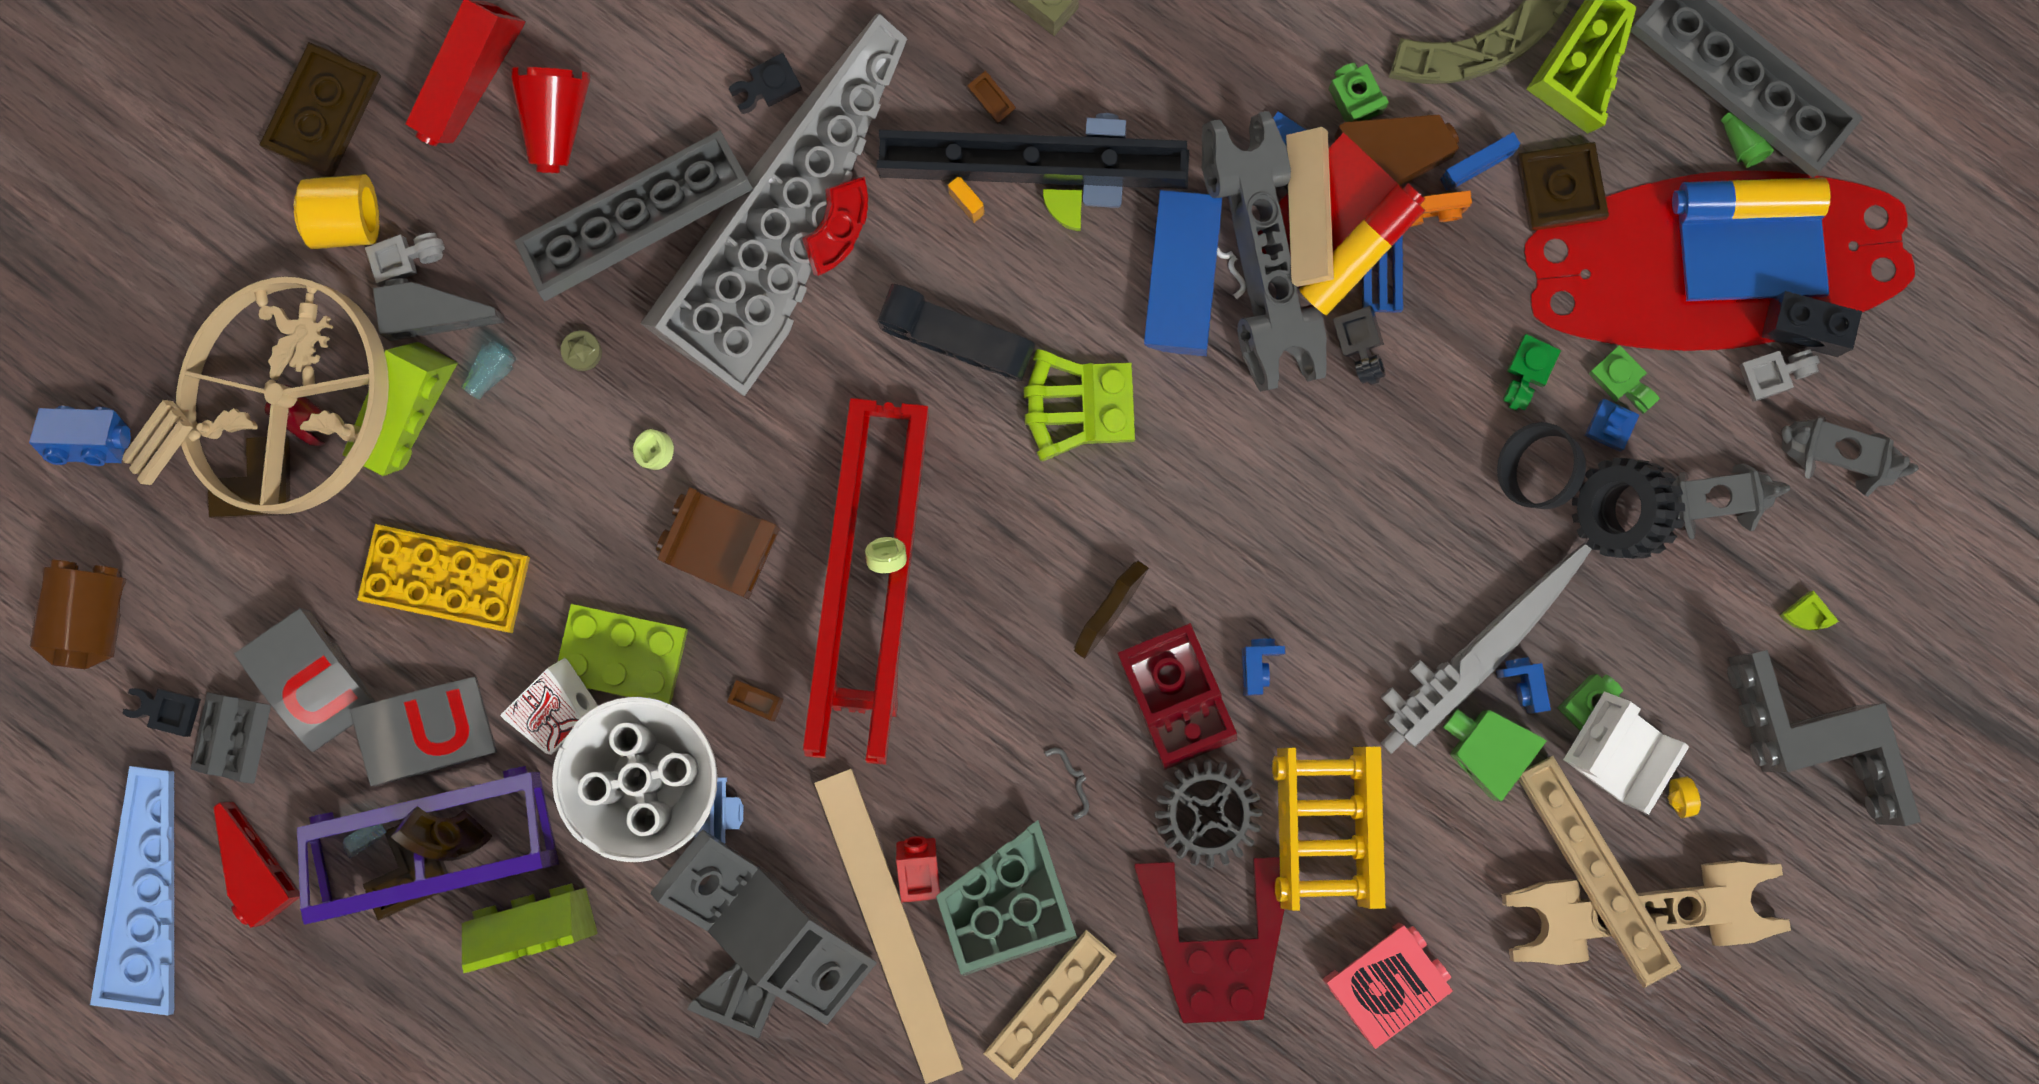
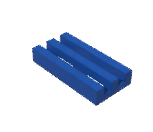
M1512 132L1448 168L1442 175L1443 177L1440 178V181L1446 191H1451L1513 156L1521 143L1515 133Z
M1403 235L1393 245V304H1387L1386 252L1378 260L1379 304H1372L1371 268L1362 277V308L1371 306L1374 312L1401 313L1403 311Z

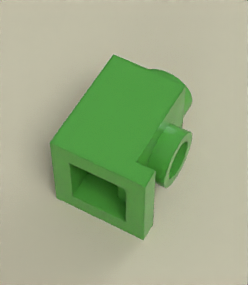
M1350 63L1334 73L1336 79L1332 80L1329 91L1345 122L1366 121L1384 113L1389 102L1386 96H1383L1367 64L1357 68L1355 63ZM1360 84L1364 93H1354L1351 86Z
M1598 674L1589 675L1557 709L1581 731L1594 710L1591 703L1593 696L1598 694L1601 697L1605 691L1620 697L1619 695L1623 692V689L1607 674L1602 678Z

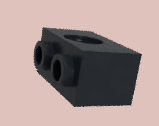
M1784 291L1770 300L1761 337L1839 357L1853 350L1862 311Z

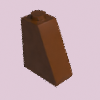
M1440 115L1345 122L1338 127L1334 136L1337 140L1344 132L1400 186L1452 159L1459 149L1457 145L1459 137L1456 130L1449 122L1445 124Z

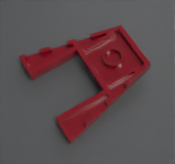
M1280 856L1253 858L1257 938L1179 941L1175 863H1134L1183 1024L1263 1020L1285 910L1281 909V902L1277 901L1275 895V881L1277 877H1280Z

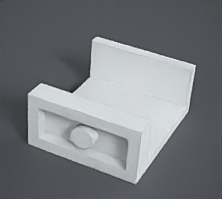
M1604 691L1563 760L1621 803L1649 815L1689 746L1684 742L1663 735L1638 716L1641 709L1631 701Z

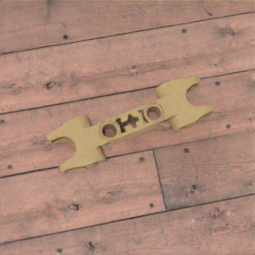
M1734 860L1701 864L1704 886L1637 893L1644 906L1662 908L1664 914H1650L1659 931L1709 925L1713 946L1755 943L1764 938L1791 931L1789 919L1762 918L1754 911L1751 904L1752 891L1758 883L1783 875L1782 865L1779 863H1747ZM1578 879L1538 882L1516 891L1501 894L1503 905L1532 907L1538 912L1542 922L1540 934L1534 941L1509 949L1510 960L1513 962H1541L1554 965L1585 962L1589 960L1587 939L1612 936L1607 927L1603 928L1599 924L1597 919L1598 912L1591 900H1581ZM1688 897L1693 905L1692 912L1688 917L1682 918L1678 913V904L1680 900Z

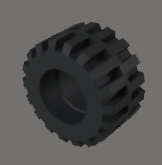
M1613 458V461L1604 460L1597 463L1599 469L1590 468L1585 473L1588 480L1586 482L1583 481L1579 489V498L1573 497L1572 506H1577V513L1572 514L1573 523H1580L1581 527L1576 531L1580 538H1589L1586 543L1589 548L1600 550L1599 554L1607 557L1644 559L1651 557V553L1659 554L1666 549L1664 543L1674 542L1677 538V535L1673 533L1674 529H1682L1684 520L1678 519L1679 512L1686 511L1685 503H1680L1678 500L1679 496L1684 495L1681 486H1672L1676 478L1671 473L1663 472L1664 467L1659 464L1629 458ZM1632 486L1641 500V514L1637 523L1630 530L1625 531L1620 526L1616 517V503L1621 493Z

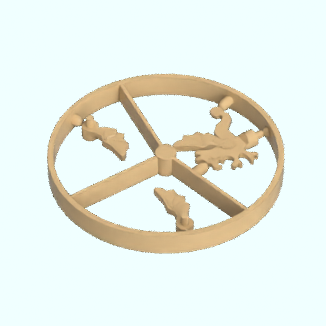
M277 277L262 280L244 287L223 301L204 321L191 342L182 364L176 391V405L193 426L181 443L189 465L203 485L214 495L236 507L268 514H291L313 508L327 501L349 484L368 460L382 430L388 403V367L384 349L375 327L361 308L350 298L330 287L302 278ZM292 288H306L308 292L306 293L305 303H300L298 320H290L282 308L267 306L269 302L267 295ZM319 290L335 300L356 325L365 347L369 374L315 384V373L311 364L319 362L320 356H313V353L316 352L314 344L319 341L321 347L327 348V341L330 338L321 336L320 331L323 328H333L329 324L331 318L328 316H323L321 321L316 323L318 305L313 304L316 291ZM254 301H256L259 307H262L259 310L260 319L270 320L272 315H274L280 332L288 335L280 338L278 344L272 347V356L268 360L271 366L269 372L271 380L265 383L264 389L201 375L208 354L223 329L239 312ZM289 363L290 367L296 368L295 371L302 372L303 386L291 388L278 384L275 380L279 379L284 368ZM200 379L262 393L266 401L271 404L260 505H255L241 499L222 484L208 464L199 440L201 435L211 439H218L223 430L236 432L242 429H257L258 426L255 421L250 419L249 413L240 412L235 408L230 411L224 410L217 416L214 422L206 420L197 424L196 401ZM369 385L367 409L361 427L349 423L344 424V421L338 414L330 413L326 410L320 414H311L310 419L301 424V430L319 431L327 435L336 432L343 440L353 442L354 445L342 464L321 485L297 499L278 504L288 408L294 406L299 397Z

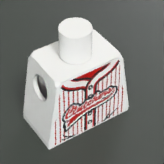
M563 658L548 667L500 716L542 751L552 755L562 746L567 735L573 729V725L598 705L566 658Z

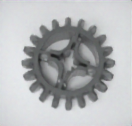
M1204 760L1202 764L1203 772L1198 773L1195 763L1190 762L1187 764L1190 773L1189 777L1186 778L1183 772L1177 769L1174 771V776L1180 783L1177 786L1169 781L1163 783V787L1172 793L1170 798L1163 795H1158L1156 798L1157 802L1167 804V811H1155L1154 816L1159 819L1167 818L1168 824L1159 826L1157 831L1159 834L1171 831L1173 836L1164 843L1167 848L1173 847L1177 842L1182 845L1176 853L1177 858H1184L1188 850L1193 852L1190 858V864L1193 866L1198 865L1201 855H1205V863L1208 868L1214 867V855H1219L1222 864L1228 865L1230 861L1226 852L1232 850L1235 856L1241 858L1244 854L1237 844L1242 841L1252 847L1254 840L1245 835L1247 830L1249 829L1254 832H1260L1261 830L1260 825L1250 823V817L1262 816L1263 810L1257 808L1250 809L1249 805L1251 802L1258 801L1260 796L1258 793L1246 796L1244 791L1253 784L1250 779L1244 780L1241 784L1235 782L1241 774L1240 769L1235 768L1232 770L1229 777L1224 775L1227 768L1226 762H1219L1216 772H1211V761ZM1202 780L1221 782L1217 791L1205 800L1199 799L1186 791L1189 786ZM1231 791L1237 797L1240 805L1241 816L1238 826L1233 824L1224 814V804ZM1178 800L1185 804L1194 815V821L1185 837L1181 833L1176 821ZM1194 801L1198 805L1209 807L1217 801L1215 805L1218 810L1215 812L1219 813L1218 819L1223 821L1225 826L1219 822L1208 820L1197 831V828L1202 823L1199 820V817L1202 815L1198 814L1199 809L1191 802ZM1211 828H1219L1231 836L1227 841L1217 846L1203 847L1195 845L1199 837H1202Z

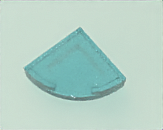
M382 824L359 829L344 838L342 848L350 859L386 834V830Z

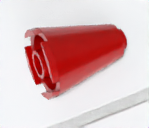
M513 67L511 68V79L528 163L537 165L536 172L560 173V166H568L590 83V73L582 71V79L574 78L572 70L527 67V75H520L519 68Z

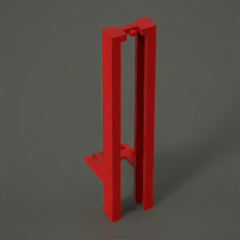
M850 398L803 751L805 757L826 758L832 707L834 711H842V708H848L849 712L855 713L859 711V713L865 714L866 710H871L866 763L886 765L892 716L896 717L898 710V664L929 421L928 406L902 403L901 407H894L891 402H886L884 406L877 405V401ZM871 416L908 420L894 538L902 541L905 545L907 561L901 569L889 573L874 691L839 688L836 683Z

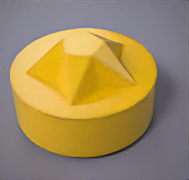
M1688 776L1670 781L1668 801L1680 818L1698 815L1701 802L1694 781Z

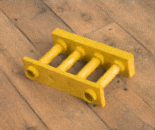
M1353 747V755L1349 759L1296 760V748H1277V756H1274L1272 761L1273 778L1278 780L1280 877H1277L1275 881V895L1277 901L1281 902V909L1300 911V897L1353 896L1357 900L1358 907L1369 909L1386 908L1381 747ZM1350 775L1351 779H1354V795L1351 796V799L1297 800V776ZM1351 815L1355 819L1356 835H1353L1352 839L1298 840V816ZM1352 855L1353 859H1356L1357 875L1352 880L1299 881L1300 856Z

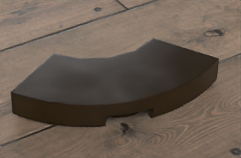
M1138 560L1116 580L1106 599L1085 624L1074 646V652L1084 659L1092 652L1123 612L1141 584L1149 567Z
M417 806L408 813L391 838L406 849L425 858L453 861L475 853L492 838V835L465 810L455 817L440 818L428 814Z

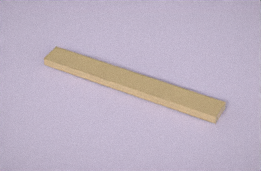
M853 769L815 782V787L925 1083L928 1084L962 1071L964 1069L903 903H901L900 895Z

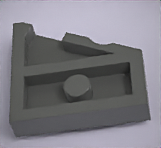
M735 963L689 1004L687 1010L759 1038L776 996L756 985L743 969Z

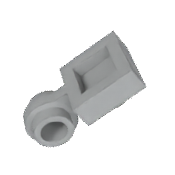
M426 233L414 238L415 245L409 247L407 239L400 234L365 247L376 284L382 287L385 286V282L388 280L404 279L417 274L413 261L415 258H419L423 264L440 260L443 257L442 251L445 249L442 239L437 238L436 233Z
M1811 349L1789 356L1790 364L1786 365L1781 351H1777L1739 365L1752 402L1794 388L1789 374L1793 373L1795 379L1798 380L1819 372L1817 364L1820 363L1818 355L1813 356Z

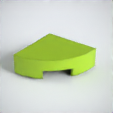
M1043 189L1045 207L1051 216L1065 228L1081 231L1082 190Z
M1814 590L1806 593L1779 615L1789 625L1809 631L1828 628L1839 622Z

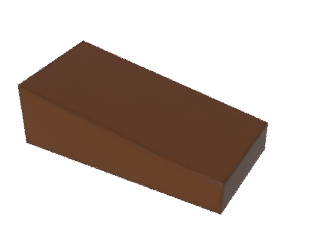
M986 70L966 87L997 124L1016 109Z
M736 680L727 703L775 722L784 699Z

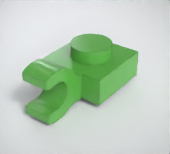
M1620 345L1589 373L1615 402L1625 395L1642 414L1660 399L1652 389L1639 381L1647 372Z

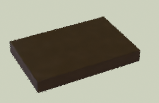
M308 42L259 145L263 149L327 177H333L381 75L372 69Z

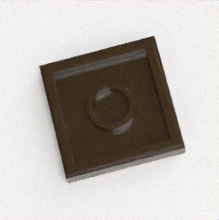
M1595 142L1518 153L1516 160L1529 231L1602 221L1609 217Z

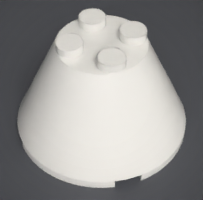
M627 697L597 706L573 725V729L557 752L553 767L552 783L554 800L560 817L579 842L609 859L624 862H643L664 857L676 851L697 834L708 818L714 804L717 791V767L708 739L700 727L687 714L663 701L643 697Z

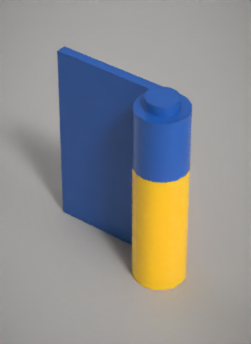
M1821 177L1683 182L1679 190H1675L1673 193L1672 207L1673 212L1679 214L1686 301L1775 298L1784 291L1806 297L1828 296L1829 286L1822 219L1826 216L1830 206V187L1827 179Z

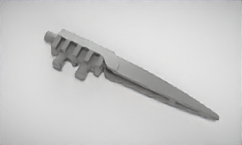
M1587 541L1548 571L1508 606L1464 649L1460 650L1451 659V664L1448 662L1441 663L1436 668L1437 671L1433 673L1421 660L1417 661L1409 671L1422 685L1417 690H1413L1408 695L1409 698L1406 701L1393 687L1381 696V699L1394 711L1384 719V722L1393 731L1380 743L1389 754H1392L1404 741L1415 748L1504 661L1545 614L1592 550L1586 545Z

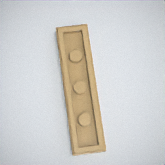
M1323 127L1286 135L1287 153L1291 168V178L1288 183L1292 283L1297 287L1334 280L1328 131Z
M1085 930L983 1054L1015 1080L1117 955L1088 930Z

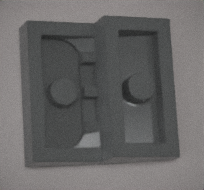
M207 692L190 769L207 775L222 776L238 782L254 784L271 705Z

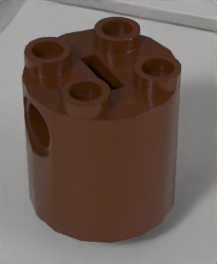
M52 559L50 567H43L42 589L36 604L30 647L51 665L86 670L113 658L121 617L120 599L127 579L120 577L118 568L94 565L93 572L78 570L79 566L75 562Z

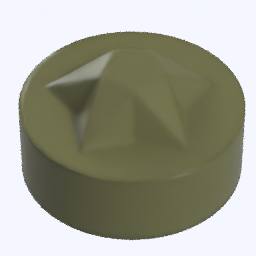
M574 331L563 340L561 356L564 362L574 370L587 371L599 363L602 356V348L599 341L591 333Z

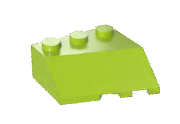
M571 883L550 889L551 898L537 902L534 894L511 900L512 909L497 912L496 905L472 911L474 919L462 923L463 973L507 962L521 956L543 952L560 945L572 944L598 934L586 888L574 891L573 884Z

